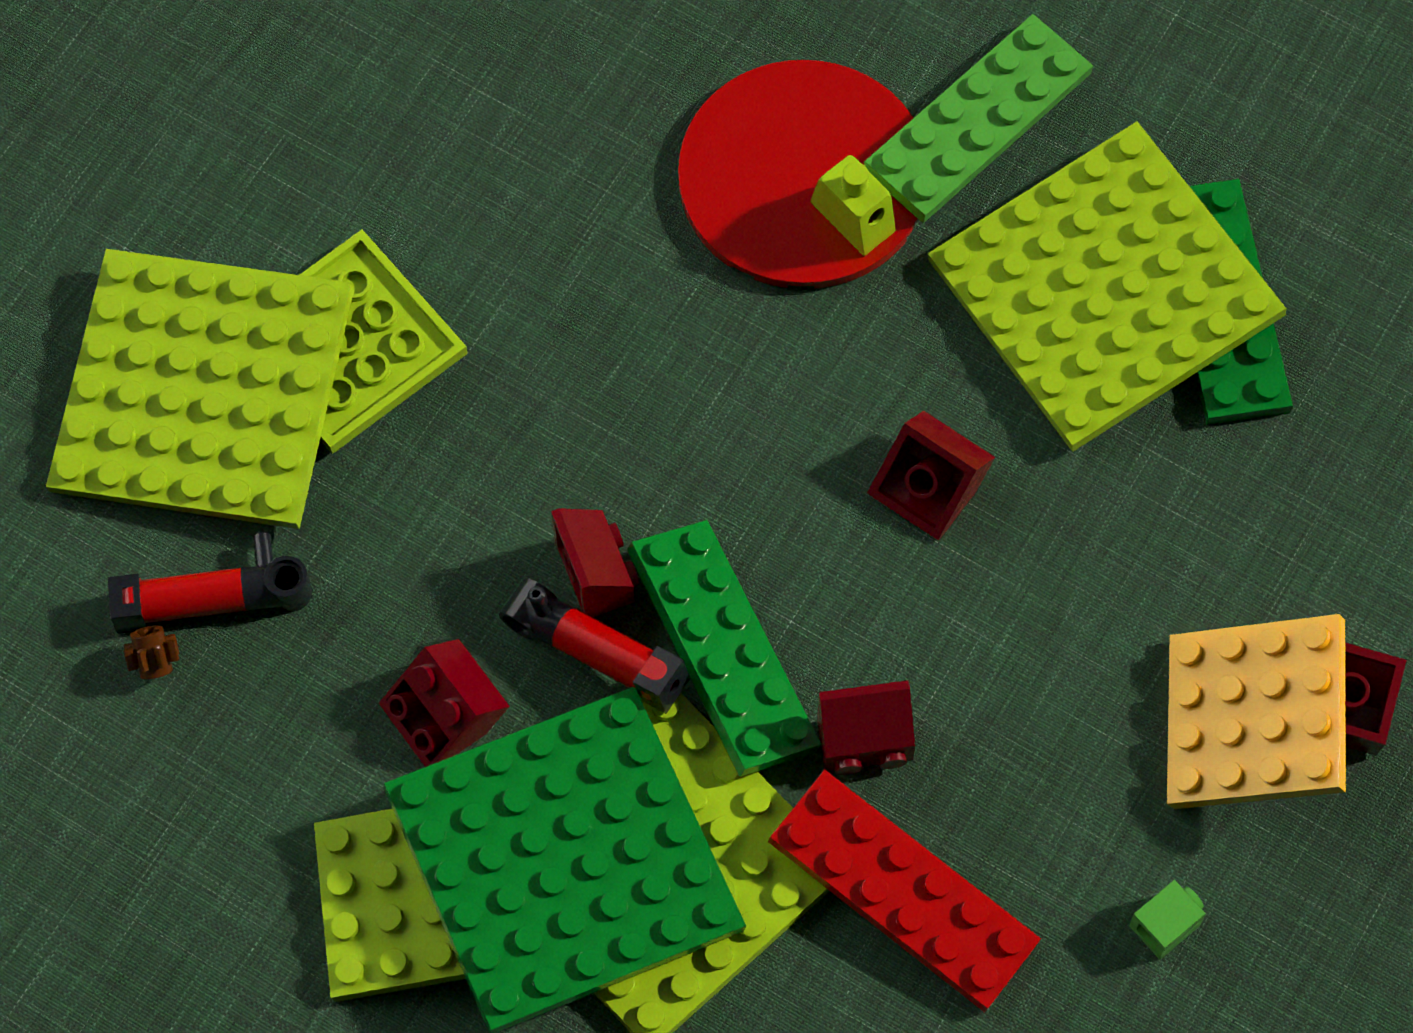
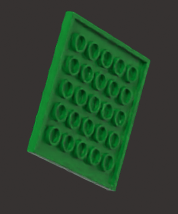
M634 687L384 783L385 793L489 1033L502 1031L739 934L746 928V924L640 696Z

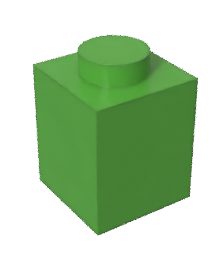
M1174 879L1133 914L1129 927L1160 960L1200 927L1206 913L1202 910L1204 905L1199 896L1187 886L1182 888Z

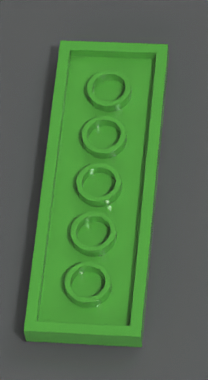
M1032 14L866 159L864 165L898 202L922 223H925L1091 74L1093 65L1038 17Z

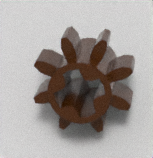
M148 626L130 634L132 643L124 644L125 650L123 651L128 671L138 669L142 679L163 677L173 671L171 662L179 661L178 654H180L175 634L165 636L162 626Z

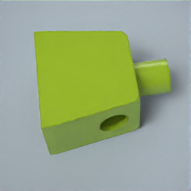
M848 155L818 180L811 203L863 256L867 255L896 231L891 194L868 171L867 167L854 156Z

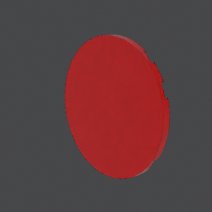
M788 60L767 64L747 71L715 91L704 102L688 126L682 142L678 166L679 191L687 219L696 235L714 256L730 268L735 267L762 283L788 288V285L814 286L815 289L836 286L864 276L884 264L905 244L907 237L913 231L919 219L891 195L896 231L867 255L863 256L811 203V198L822 175L848 155L854 156L864 165V161L913 119V116L905 105L881 83L866 74L836 63L817 60Z

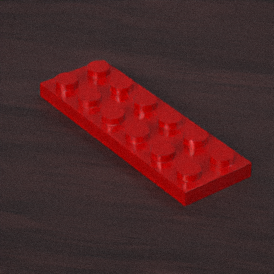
M825 769L768 840V843L984 1013L1041 940L1034 932Z

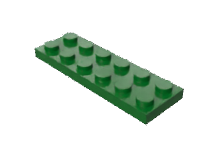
M1240 179L1189 186L1263 278ZM1274 323L1195 373L1206 425L1286 414L1292 411L1293 403Z
M708 520L632 541L627 551L680 658L684 660L689 676L739 777L815 753L821 746V743Z

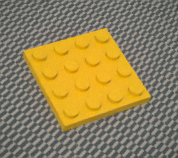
M1340 614L1170 635L1167 804L1171 808L1181 809L1346 792L1345 619Z

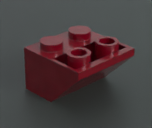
M460 639L424 647L378 703L425 767L457 755L482 738L510 707Z

